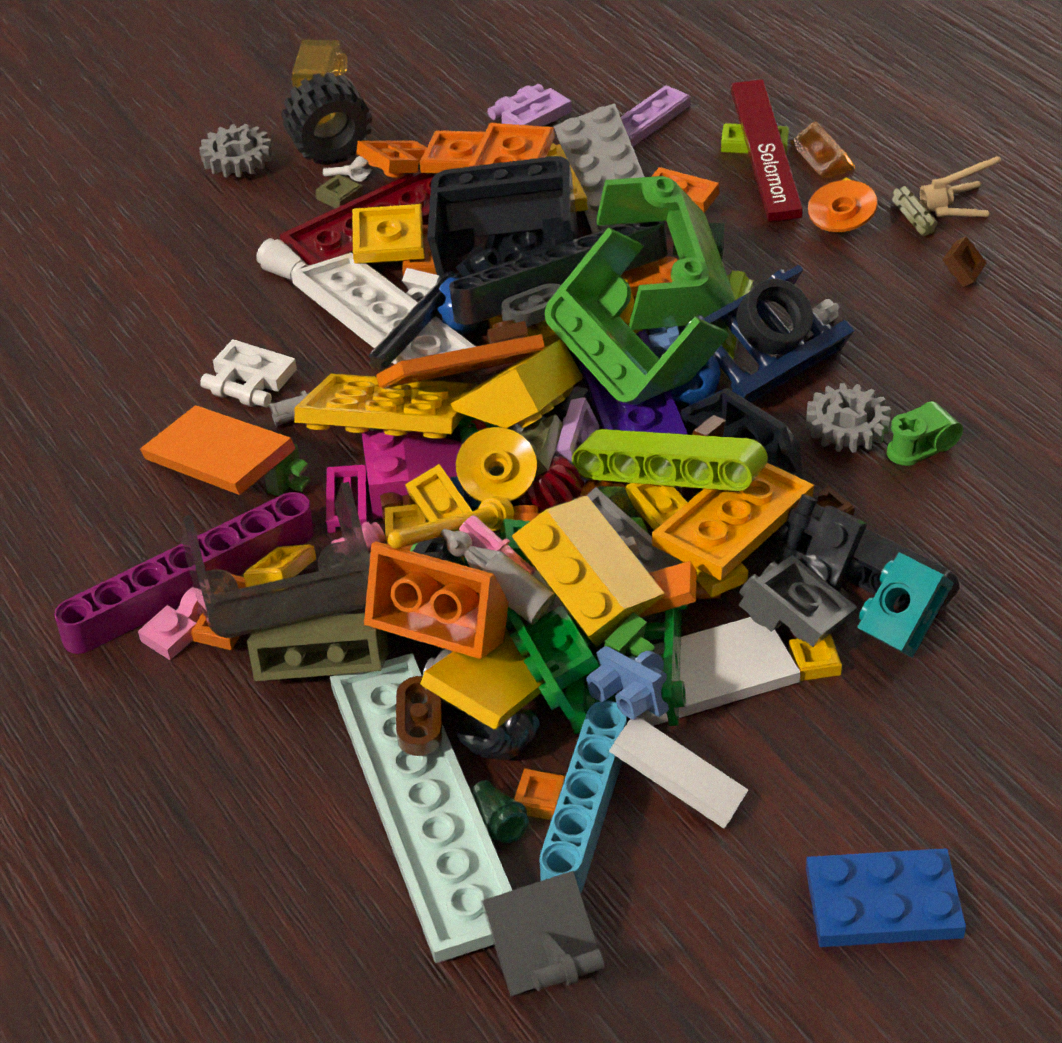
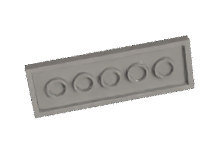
M614 103L599 107L582 116L569 118L563 123L554 126L560 145L587 196L588 210H585V214L592 233L620 225H597L596 219L605 180L645 177Z

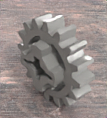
M231 124L230 129L219 127L216 134L209 132L207 134L208 139H202V147H199L204 168L211 169L214 175L223 172L224 177H228L232 173H236L237 177H241L242 172L245 171L249 174H254V168L263 169L265 167L264 162H269L271 160L270 154H272L271 141L268 139L267 132L260 133L259 127H254L250 130L248 124H244L240 128H236L235 124Z
M840 383L837 390L827 386L825 387V395L816 392L814 393L813 401H808L806 428L811 429L812 438L822 437L821 445L824 447L833 443L836 444L835 449L839 452L844 446H848L852 453L857 451V446L859 445L869 450L872 449V441L882 443L884 434L889 433L891 408L885 406L884 397L874 398L875 390L873 389L862 392L858 384L853 389H847L844 383Z

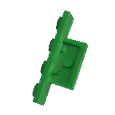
M563 604L542 616L535 624L525 626L520 615L508 607L506 629L508 631L513 628L516 629V631L509 635L522 657L528 653L531 655L524 662L535 681L538 683L543 679L546 683L539 686L541 693L552 710L560 706L568 719L576 716V713L562 689L600 667Z

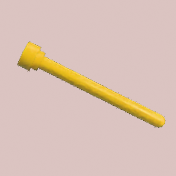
M496 496L488 498L479 505L478 510L393 531L388 536V544L392 548L397 549L442 537L441 531L444 528L454 532L459 531L461 525L471 516H476L489 529L496 531L500 529L504 519H514V508L505 497Z

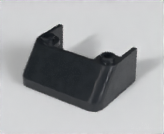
M551 156L447 169L437 173L431 181L427 238L436 274L440 278L446 273L447 258L465 256L474 248L475 237L542 229L544 239L551 244L560 245L578 239L570 163L564 157Z

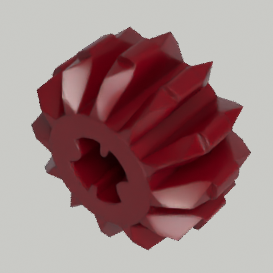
M557 456L552 459L548 471L535 477L528 491L518 498V504L537 506V512L542 513L546 509L579 497L585 483L574 464L571 465L563 456Z

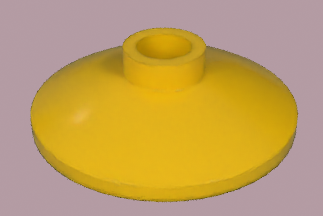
M492 427L474 433L462 444L456 458V473L461 486L471 497L481 502L496 496L505 497L510 502L518 499L531 487L537 472L536 455L530 443L519 433L507 428ZM495 466H499L504 470L500 476H493L489 471Z

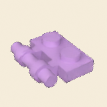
M536 84L532 87L529 85L518 90V94L510 98L505 96L497 100L496 105L488 108L489 117L493 120L502 117V124L544 126L572 112L571 100L552 88L544 91L541 84Z

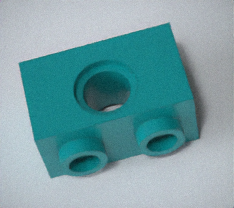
M899 552L894 561L890 560L885 565L880 576V583L882 584L874 598L871 597L864 603L859 615L861 622L857 628L913 658L954 583L945 575ZM909 594L910 604L908 608L903 612L895 613L894 603L896 599L901 595Z

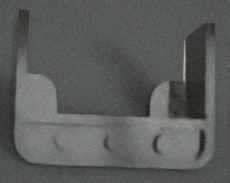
M349 482L341 483L335 502V509L344 541L330 544L321 551L318 558V572L238 589L235 578L224 570L205 571L192 515L183 517L181 539L195 595L209 627L215 634L224 638H234L353 611L366 606L370 556Z

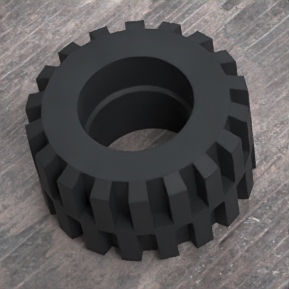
M326 72L324 77L320 73L314 74L313 79L308 81L305 78L300 81L301 86L298 88L294 86L290 91L292 96L286 97L284 101L286 108L282 109L283 125L304 158L307 160L313 159L314 163L322 164L323 161H326L328 165L334 163L337 159H340V161L346 160V156L351 153L353 155L356 154L358 141H367L365 135L371 133L372 128L369 123L372 122V115L354 84L350 80L347 81L340 74L335 77L333 73ZM336 113L328 122L317 125L325 116Z

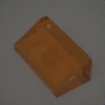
M816 120L790 141L823 179L856 168L847 153Z

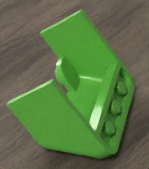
M664 176L605 180L596 219L597 225L667 221L680 259L672 267V282L639 285L629 322L630 330L686 326L694 317L702 315L705 318L735 301L706 215L675 181Z
M608 227L548 301L545 308V320L549 327L616 400L629 405H636L691 381L728 338L729 334L722 328L694 317L659 359L619 317L631 299L630 286L622 278L621 274L642 250L643 246L640 242Z

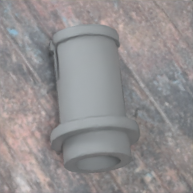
M304 390L301 391L300 396L277 403H270L269 407L275 426L279 427L282 424L294 421L295 406L309 393H306Z

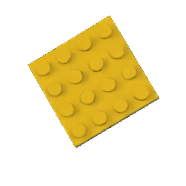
M330 374L295 406L294 423H307V428L312 430H326L330 428V425L345 426L346 431L353 433H363L369 431V428L384 429V433L387 435L400 436L408 434V431L423 432V436L427 438H444L447 434H452L465 415L454 411L451 403L477 387V384L424 380L382 389V387L379 388L377 377Z

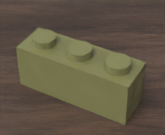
M365 613L258 622L247 641L254 681L381 671L389 653L386 631L364 625Z

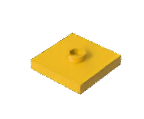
M421 204L352 209L354 264L424 259Z

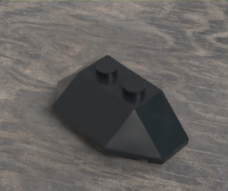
M728 388L681 410V419L687 435H692L693 430L713 415L726 420L723 437L747 438L757 441L766 450L768 456L767 463L803 479L800 443L788 427Z

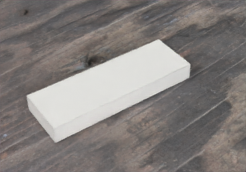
M640 717L629 720L609 750L619 759L723 828L728 824L748 791L747 788Z

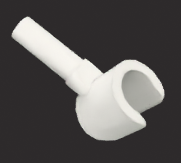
M358 156L351 165L324 168L323 175H349L354 181L361 182L369 175L372 169H363L362 167L368 161Z

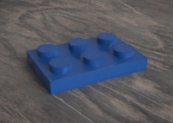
M947 848L806 858V874L819 947L964 938L966 925Z

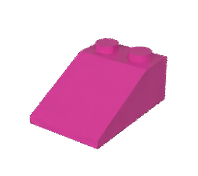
M384 429L362 433L373 520L383 518L380 495L388 492L398 493L401 496L408 495L405 484L438 464L441 465L450 480L451 477L457 476L456 458L463 444L460 441L448 438H427L423 436L422 432L408 431V434L400 436L387 435L384 433Z

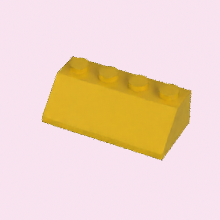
M559 339L544 347L543 350L498 372L452 402L451 406L456 412L503 428H508L517 422L521 428H524L542 418V415L564 401L572 392L573 385L583 379V376L565 343Z

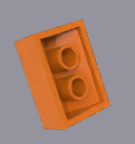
M376 541L371 544L364 625L478 659H482L504 642L509 602L494 574L402 548H392L390 545Z

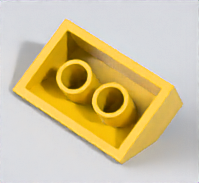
M588 496L546 509L512 535L521 551L550 589L555 592L557 598L596 648L605 642L633 612L639 616L665 596L662 589Z

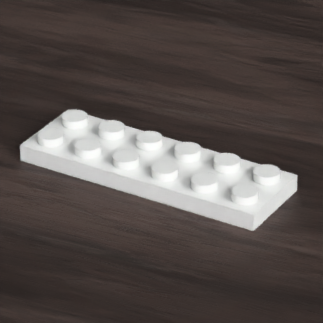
M353 253L293 271V284L373 348L418 303L366 263L354 264ZM435 316L392 363L397 364L404 360L476 346Z

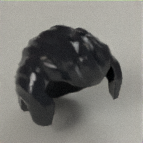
M521 709V712L515 713L495 730L468 715L461 721L456 735L464 746L482 758L509 760L518 756L533 740L540 722L536 713L528 709Z

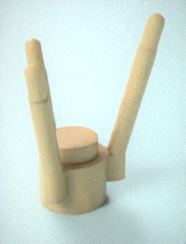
M998 156L947 177L932 180L930 185L921 186V203L929 212L935 211L937 218L944 216L988 217L990 212L987 210L948 208V205L954 203L953 194L981 187L980 181L951 187L950 183L998 164L1001 158Z

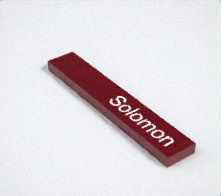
M763 79L731 83V94L768 222L802 218V205Z

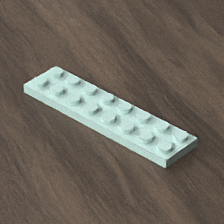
M413 653L385 661L381 671L338 674L330 676V682L435 963L494 945L481 900L512 891V888L443 725L442 742L434 752L428 755H409L402 751L398 745L396 733L397 689L404 680L414 676H422Z

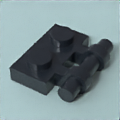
M802 494L797 507L791 509L787 518L790 525L783 541H778L774 550L775 562L780 564L793 555L839 592L867 523L833 506L825 507L821 518L812 514L817 500L809 495ZM806 529L814 533L807 552L799 548Z

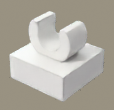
M406 268L402 282L409 289L406 294L416 301L418 298L424 297L441 278L438 275Z

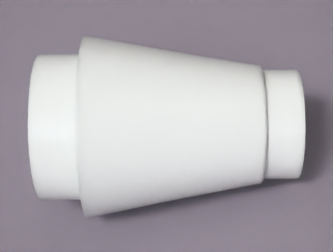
M269 238L264 241L256 256L257 262L261 264L263 270L293 280V271L309 266L280 239L274 240Z

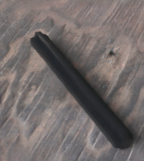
M446 272L369 354L371 359L369 365L371 368L377 367L380 371L386 370L438 313L437 308L445 303L446 296L440 292V286L448 278H462L460 273Z

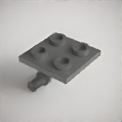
M573 871L481 900L510 996L533 988L541 991L544 988L563 982L570 986L578 983V977L605 968Z

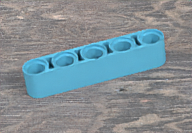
M614 701L596 702L587 711L540 853L541 881L563 874L558 872L567 873L573 871L580 894L586 881L622 764L621 759L609 752L627 725V716L622 714L617 707V703Z

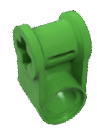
M927 402L919 408L899 414L893 418L891 431L894 434L893 440L887 446V456L891 461L899 465L909 466L916 464L920 460L952 448L961 438L963 426L937 402Z

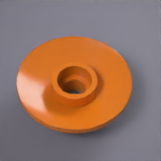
M840 180L829 183L818 189L808 203V214L811 221L817 227L830 232H846L857 229L866 224L877 210V197L872 188L854 180Z

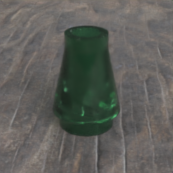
M480 781L473 786L471 793L490 838L502 843H512L518 840L526 832L529 825L525 806L497 789L490 781Z

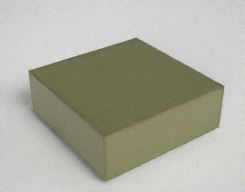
M339 174L316 189L317 200L333 208L342 206L364 195L362 185Z

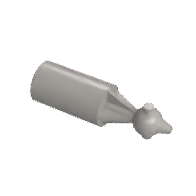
M445 528L441 531V535L446 541L447 549L452 555L456 557L465 556L470 568L495 575L509 602L508 607L532 625L546 613L556 597L555 592L503 552L472 546V539L466 532H454Z

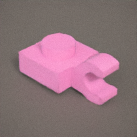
M192 587L182 597L177 610L168 605L138 630L141 642L167 659L172 660L193 641L191 631L207 606L202 603L207 598V593L197 587Z

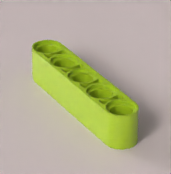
M600 429L594 431L576 449L572 455V464H574L582 477L591 480L742 491L748 488L767 464L768 456L760 443L747 438Z

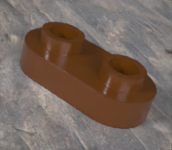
M414 676L404 680L396 692V733L398 745L402 751L413 756L428 755L434 752L442 742V699L420 684L423 676Z

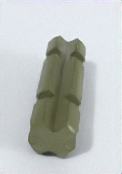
M906 186L900 189L896 188L893 191L892 201L920 235L924 237L928 234L933 235L937 231L935 228L937 221L929 214V211L914 196L912 191Z

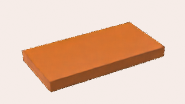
M542 334L400 361L376 374L379 388L382 387L384 389L515 363L543 350L545 345Z
M197 405L140 448L146 460L241 495L296 449L290 437Z

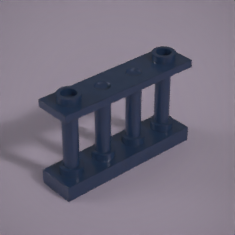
M800 265L786 272L784 269H781L769 279L778 278L795 285L803 269ZM746 295L705 318L702 315L697 316V318L719 328L728 327L760 366L757 372L750 375L749 372L744 373L722 345L713 354L722 371L731 380L732 384L730 386L732 391L750 403L755 402L842 350L855 331L846 320L833 327L830 324L825 325L813 311V322L810 329L814 334L812 339L806 343L802 340L795 348L778 359L776 356L771 357L770 354L755 349L740 333L736 320L738 306ZM770 300L758 301L756 305L758 315L769 329L781 334L791 333L789 328L769 306Z

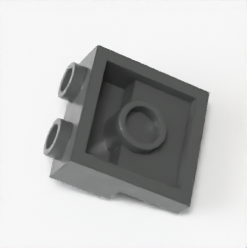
M793 555L780 564L773 561L760 577L756 574L751 576L739 592L743 596L739 606L749 613L754 622L766 627L771 632L784 623L790 628L794 636L802 641H806L812 647L848 621L857 609L853 603Z

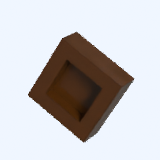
M967 236L955 241L942 260L949 272L955 276L962 287L973 283L987 264Z

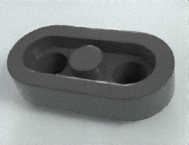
M553 283L544 284L506 298L502 302V320H515L516 323L525 321L527 328L544 321L546 305L561 285Z

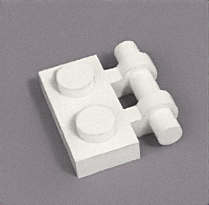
M232 339L213 360L214 370L218 374L214 376L205 373L201 378L200 385L202 388L211 390L215 396L222 398L231 396L239 399L240 403L250 407L255 405L268 407L272 396L263 390L267 388L278 392L297 370L295 358ZM236 379L242 380V381H245L246 383H245L244 385H242V384L236 383L235 380H236Z

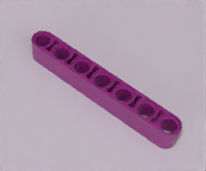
M298 492L283 494L63 601L55 609L54 616L64 648L74 654L91 651L149 622L167 605L173 609L179 607L182 597L190 588L197 587L207 593L219 587L226 573L237 576L243 575L246 570L277 547L305 544L314 535L309 499L304 494Z

